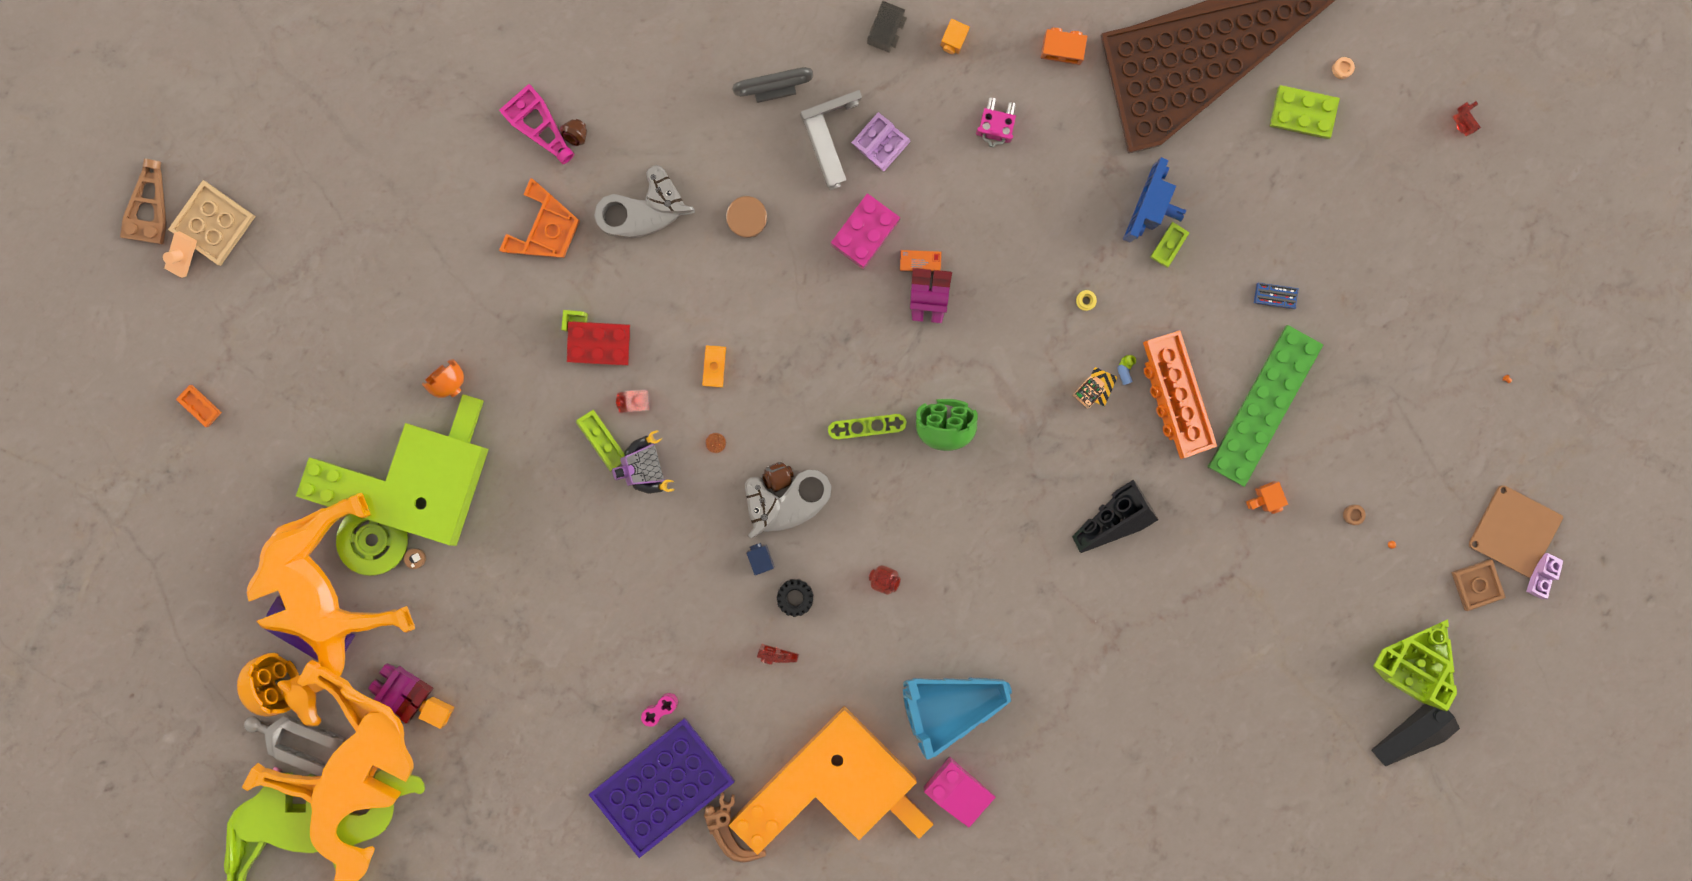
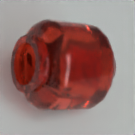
M884 565L878 566L876 570L873 569L869 575L872 589L885 595L896 592L900 585L901 579L898 572Z

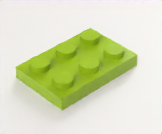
M1280 85L1277 89L1270 127L1330 139L1340 98Z

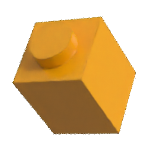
M951 19L940 46L949 54H959L970 27Z
M431 697L427 701L424 700L421 704L419 719L441 729L447 724L454 706Z

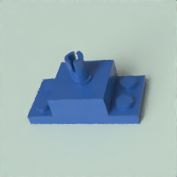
M1161 157L1153 164L1123 240L1132 242L1134 239H1138L1139 236H1142L1145 227L1151 230L1161 225L1164 215L1179 222L1183 220V214L1186 213V210L1169 204L1176 185L1162 180L1165 179L1169 171V167H1167L1169 160Z

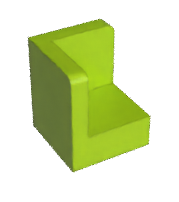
M563 310L561 330L568 332V321L587 322L588 313Z

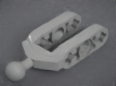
M287 715L281 717L270 726L261 724L260 719L257 717H249L244 722L246 731L251 733L258 731L265 734L269 755L316 776H322V771L327 762L281 745L280 741L284 731L287 730L332 749H338L344 740V737L319 726H306L299 718Z

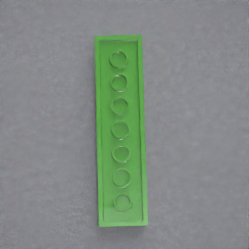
M1289 325L1285 326L1210 461L1208 468L1243 487L1246 486L1322 349V343Z

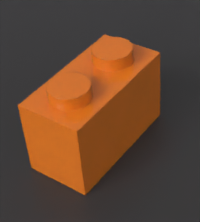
M1055 27L1047 29L1044 35L1041 59L1081 65L1084 60L1087 36L1079 31L1068 33L1062 32V29Z

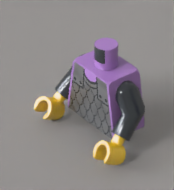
M658 430L651 432L649 437L644 436L631 443L625 450L624 457L620 458L622 466L612 469L615 480L625 478L628 486L633 485L635 490L647 494L658 493L663 490L666 492H673L675 490L667 488V484L674 482L673 480L664 481L655 448V443L660 442L662 438L659 440L653 438V434L659 432Z

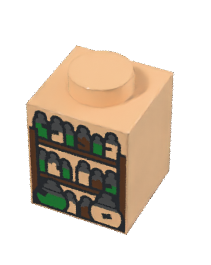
M1090 376L1072 396L1088 409L1106 390L1103 387L1105 384L1098 377L1095 376L1093 378Z

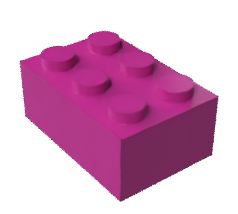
M867 193L831 241V246L864 270L898 224L900 217Z

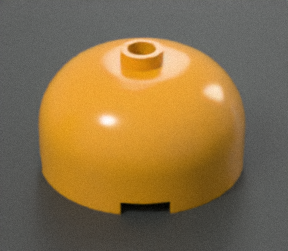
M267 653L250 660L242 668L237 680L238 696L245 708L256 715L264 717L275 716L289 711L291 708L287 705L283 692L278 687V684H275V680L284 678L286 673L290 675L291 679L298 676L299 673L290 660L286 661L278 653Z

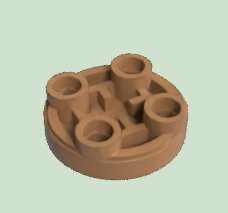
M743 196L730 204L726 220L729 228L736 235L744 238L756 237L766 226L767 212L764 205L758 199Z

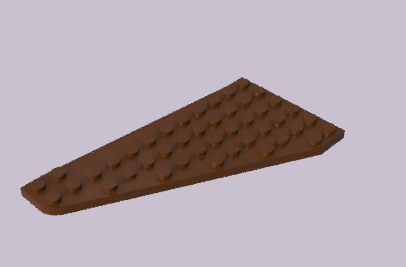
M1206 0L1130 27L1102 33L1101 39L1128 154L1161 146L1335 0Z

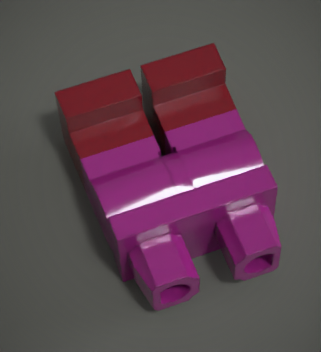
M912 268L910 297L912 320L923 321L924 311H932L931 322L942 323L944 313H947L952 272L933 270L932 286L929 289L931 269Z
M387 663L379 672V674L387 679L385 684L375 679L368 690L375 695L374 700L390 707L400 717V720L407 724L417 713L423 701L426 700L433 690V687L401 666L396 668Z

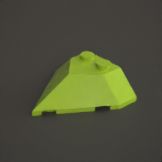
M1448 619L1382 649L1373 665V668L1386 682L1419 702L1444 711L1449 710L1457 695V688L1454 685L1453 677L1455 671L1451 639L1448 637Z

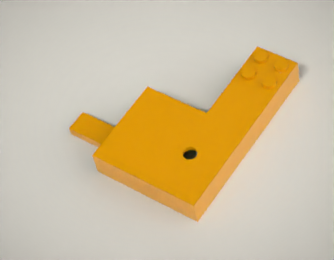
M844 706L730 820L729 827L758 855L815 797L858 840L889 810L919 839L933 826V822L905 795L917 783L916 777ZM834 755L842 756L843 763L840 766L832 764L831 758Z

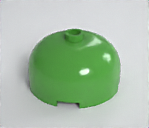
M937 399L938 404L927 405L924 403L917 409L916 430L918 436L927 446L941 451L958 450L968 445L976 434L978 414L976 410L970 409L966 402L956 399ZM945 405H950L953 407L951 409V417L948 419L947 407Z

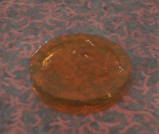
M712 433L706 439V447L712 453H719L726 446V439L720 433Z

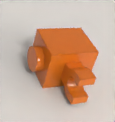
M1277 481L1255 488L1258 497L1245 501L1248 509L1253 510L1262 506L1264 511L1271 512L1272 514L1284 510L1283 507L1288 505L1280 482Z

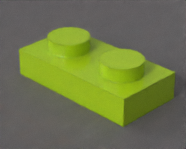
M1172 222L1150 258L1168 268L1190 232Z

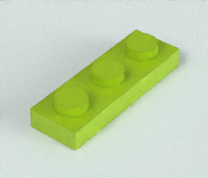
M592 410L577 419V425L610 472L613 468L620 466V458L624 457V452L596 412Z

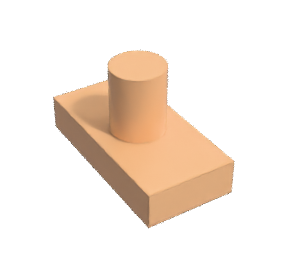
M180 231L175 232L169 252L163 254V260L166 263L164 269L181 278L186 277L197 240Z

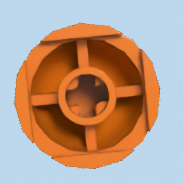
M454 359L447 361L450 365L446 368L441 365L425 379L427 383H422L431 395L437 398H445L450 395L453 398L461 392L460 386L463 384L464 374Z

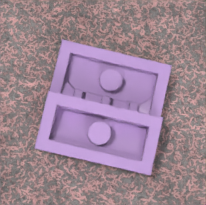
M878 112L851 143L884 172L911 141L896 129L893 123Z

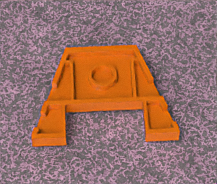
M530 178L523 195L542 203L540 211L526 242L506 234L499 251L512 254L564 258L580 220L540 184Z

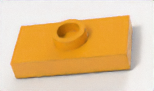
M706 345L702 386L723 388L727 347Z

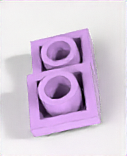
M1545 553L1530 578L1526 592L1540 599H1548L1552 580H1559L1563 560Z

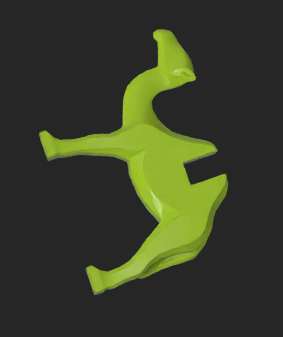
M383 770L375 772V779L401 792L399 797L413 792L422 794L425 791V785L419 776L411 775L405 782ZM264 786L256 796L235 809L227 822L224 861L227 881H246L249 869L267 843L292 852H318L310 838L311 803L306 801V804H293V796ZM394 804L385 808H370L367 813L361 815L355 813L348 814L338 824L336 832L338 838L348 845L355 846V844L380 835L390 824Z

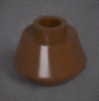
M572 119L560 127L561 136L568 143L575 146L585 143L587 129L585 123L581 120Z

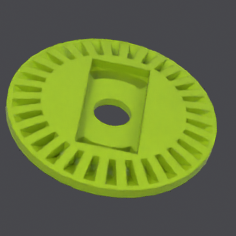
M352 514L347 515L343 519L336 535V548L340 559L349 569L362 575L374 576L392 570L403 559L408 547V532ZM365 521H369V524L362 526L361 528H359L356 534L354 533L356 528H358ZM370 534H375L378 538V542L374 546H369L366 543V538ZM387 546H390L388 551L382 557L378 559L374 558V556H377L384 552Z

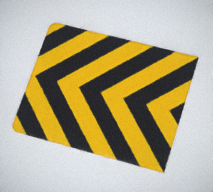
M1095 367L1091 376L1093 378L1095 376L1098 377L1105 384L1103 387L1106 389L1095 402L1105 406L1117 376Z

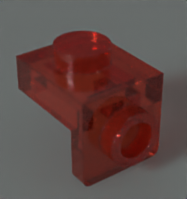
M1477 101L1471 104L1468 102L1457 108L1458 113L1452 116L1457 123L1458 130L1465 134V136L1481 128L1470 113V110L1478 105Z
M648 390L625 391L617 394L616 406L619 409V413L649 410Z

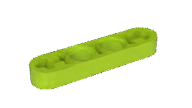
M901 414L832 422L828 427V433L833 439L895 433L903 431L907 422ZM895 417H899L900 421L903 420L900 429H896V426H889L890 431H886V421L884 418H889L888 422L895 421ZM874 420L882 421L883 428L881 431H874L871 424ZM855 422H860L863 425V431L859 434H855L851 430V426ZM844 423H849L848 430L850 435L846 436V431L840 432V436H836L835 433L831 432V429H834L836 424L839 425V428H844Z

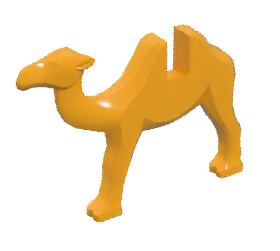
M363 493L353 495L304 518L277 527L269 540L264 544L260 554L259 567L247 587L248 601H253L279 591L286 610L260 619L257 623L267 630L280 631L300 637L314 649L320 665L328 668L338 676L342 675L345 666V638L348 634L388 625L397 626L405 633L415 629L407 606L398 610L393 609L381 613L349 612L340 609L338 597L330 580L309 556L333 523L349 514H354L360 518L370 516ZM301 675L289 680L279 681L277 684L283 692L287 705L298 715L301 722L306 726H318L321 723V718L317 715L316 693L324 688L317 684L300 686L297 684V681Z
M311 660L306 664L297 684L300 686L317 684L331 693L356 733L342 743L332 754L322 771V776L311 777L285 774L265 768L257 763L249 772L242 788L248 791L256 786H266L291 796L301 797L311 803V842L322 856L336 864L334 881H358L366 873L375 848L370 846L363 849L342 842L336 833L338 824L353 811L385 808L393 805L401 792L373 778L377 769L380 768L406 782L411 776L414 763L405 746L403 725L392 709L353 689L348 680L336 675L328 668L322 667L320 663Z

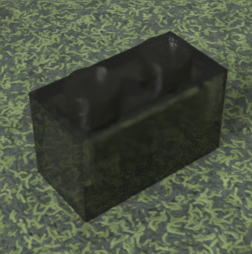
M882 1L867 38V44L889 53L892 47L896 48L900 37L897 36L899 28H904L907 20L905 9Z

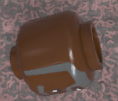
M777 462L766 467L764 474H762L767 489L771 488L775 492L789 487L792 483L791 478L794 477L791 467L786 466L783 462Z

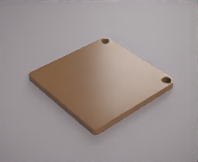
M1501 485L1492 497L1469 542V546L1506 567L1531 578L1538 562L1546 553L1558 530L1563 516L1515 490ZM1502 487L1505 489L1504 493H1501ZM1474 541L1477 542L1476 547H1473L1472 545Z

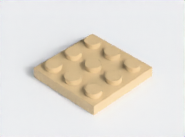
M203 180L168 230L173 234L180 231L197 240L195 249L221 266L256 216Z

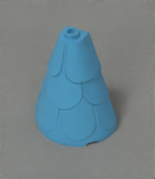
M972 677L968 679L913 678L903 682V686H906V689H903V698L913 735L920 741L918 746L927 760L936 757L959 738H963L981 722L985 723L1011 702L1010 694H1012L1010 684L1003 679Z

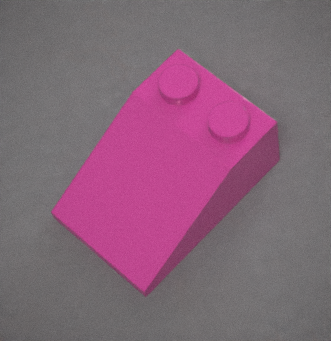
M951 757L945 761L923 787L925 794L967 827H970L996 798Z

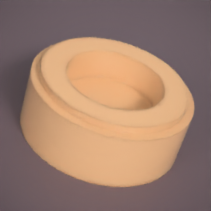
M1347 57L1339 58L1332 66L1334 76L1339 79L1348 78L1355 69L1354 62Z

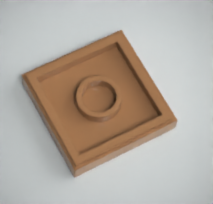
M1492 559L1451 572L1465 611H1470L1506 598Z

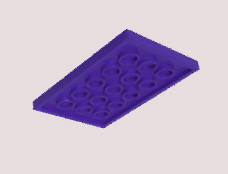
M684 717L590 792L589 796L638 858H640L731 786L735 780Z

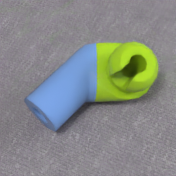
M1134 355L1124 356L1118 365L1117 370L1123 385L1133 382L1129 371L1136 364V357Z

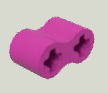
M666 693L657 704L648 706L641 715L643 724L653 727L663 715L671 714L678 705L677 697L672 693ZM665 701L672 702L670 706H664ZM649 713H655L656 716L654 718H648Z

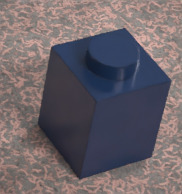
M761 543L750 546V551H747L746 554L754 575L775 568L767 544L762 546Z

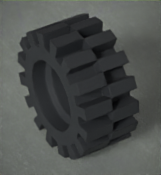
M791 579L780 587L777 594V604L781 611L788 616H802L811 608L814 595L811 587L805 581ZM793 590H798L803 595L802 603L797 606L791 605L787 600L788 593Z

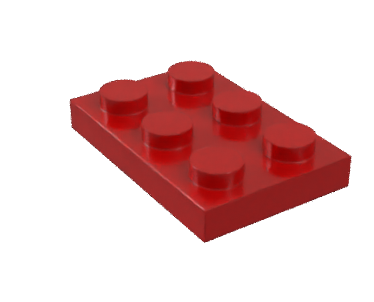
M568 321L567 362L629 365L630 324Z

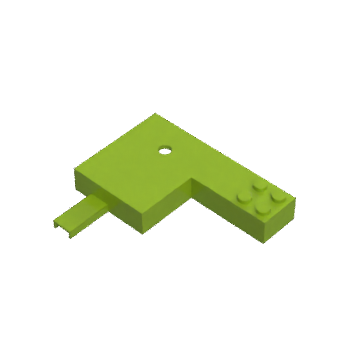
M463 394L449 436L405 423L386 480L309 457L296 497L330 507L343 499L363 493L370 511V516L365 519L446 545L457 546L489 450L470 443L484 401ZM419 498H424L427 502L426 507L422 510L416 507V501Z

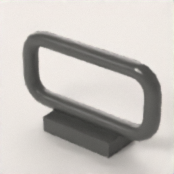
M802 67L746 79L735 83L732 90L736 96L740 97L755 94L757 103L796 95L795 85L811 81L813 70Z

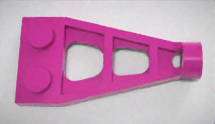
M530 84L499 109L501 114L514 128L556 156L561 164H566L574 157V153L561 136L545 101ZM534 109H537L543 118L542 124L536 129L530 128L523 121ZM547 127H550L555 134V139L550 143H546L539 136Z

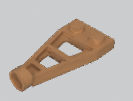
M144 159L142 172L123 216L121 238L164 245L166 214L160 161ZM146 183L154 184V199L142 197ZM143 203H150L154 208V219L150 222L137 218V212Z

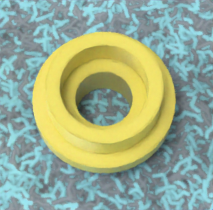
M1089 290L1080 292L1076 297L1077 306L1084 311L1093 309L1097 302L1095 294ZM1084 297L1089 298V304L1083 303Z

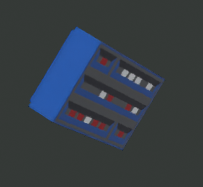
M1257 283L1254 303L1296 309L1299 288Z

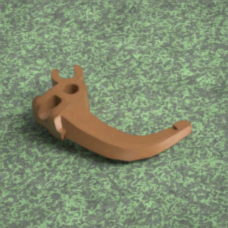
M721 793L719 807L714 808L710 805L705 808L704 818L710 835L713 834L721 850L732 861L749 862L765 857L766 851L764 849L757 855L753 850H745L738 846L728 826L731 820V807L735 803V795L732 794L731 800L726 802L724 801V793Z

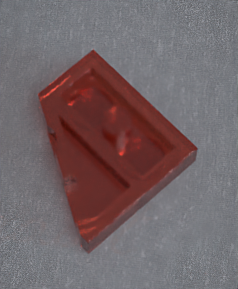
M761 644L757 658H761V662L766 664H773V662L789 663L797 662L799 654Z

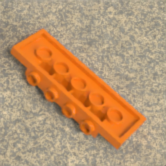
M1179 330L1143 342L1149 362L1145 363L1144 374L1151 381L1150 393L1153 398H1156L1158 403L1156 411L1164 422L1163 433L1169 440H1174L1180 459L1217 447L1181 331Z

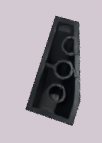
M1134 480L1117 489L1111 495L1113 498L1106 505H1102L1099 508L1097 515L1093 519H1088L1072 536L1080 553L1139 532L1159 520Z
M1424 704L1371 751L1384 766H1388L1445 742L1460 727L1456 718L1449 710L1444 711Z

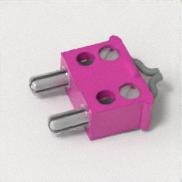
M989 98L976 135L983 137V140L989 143V147L995 148V145H1001L1004 142L1010 143L1013 139L1012 131L1016 115L1013 114L1016 104L1013 103L1012 105V102H1010L1007 113L994 110L995 98H993L990 109L992 98ZM989 139L998 140L1000 142H994L992 144V142Z

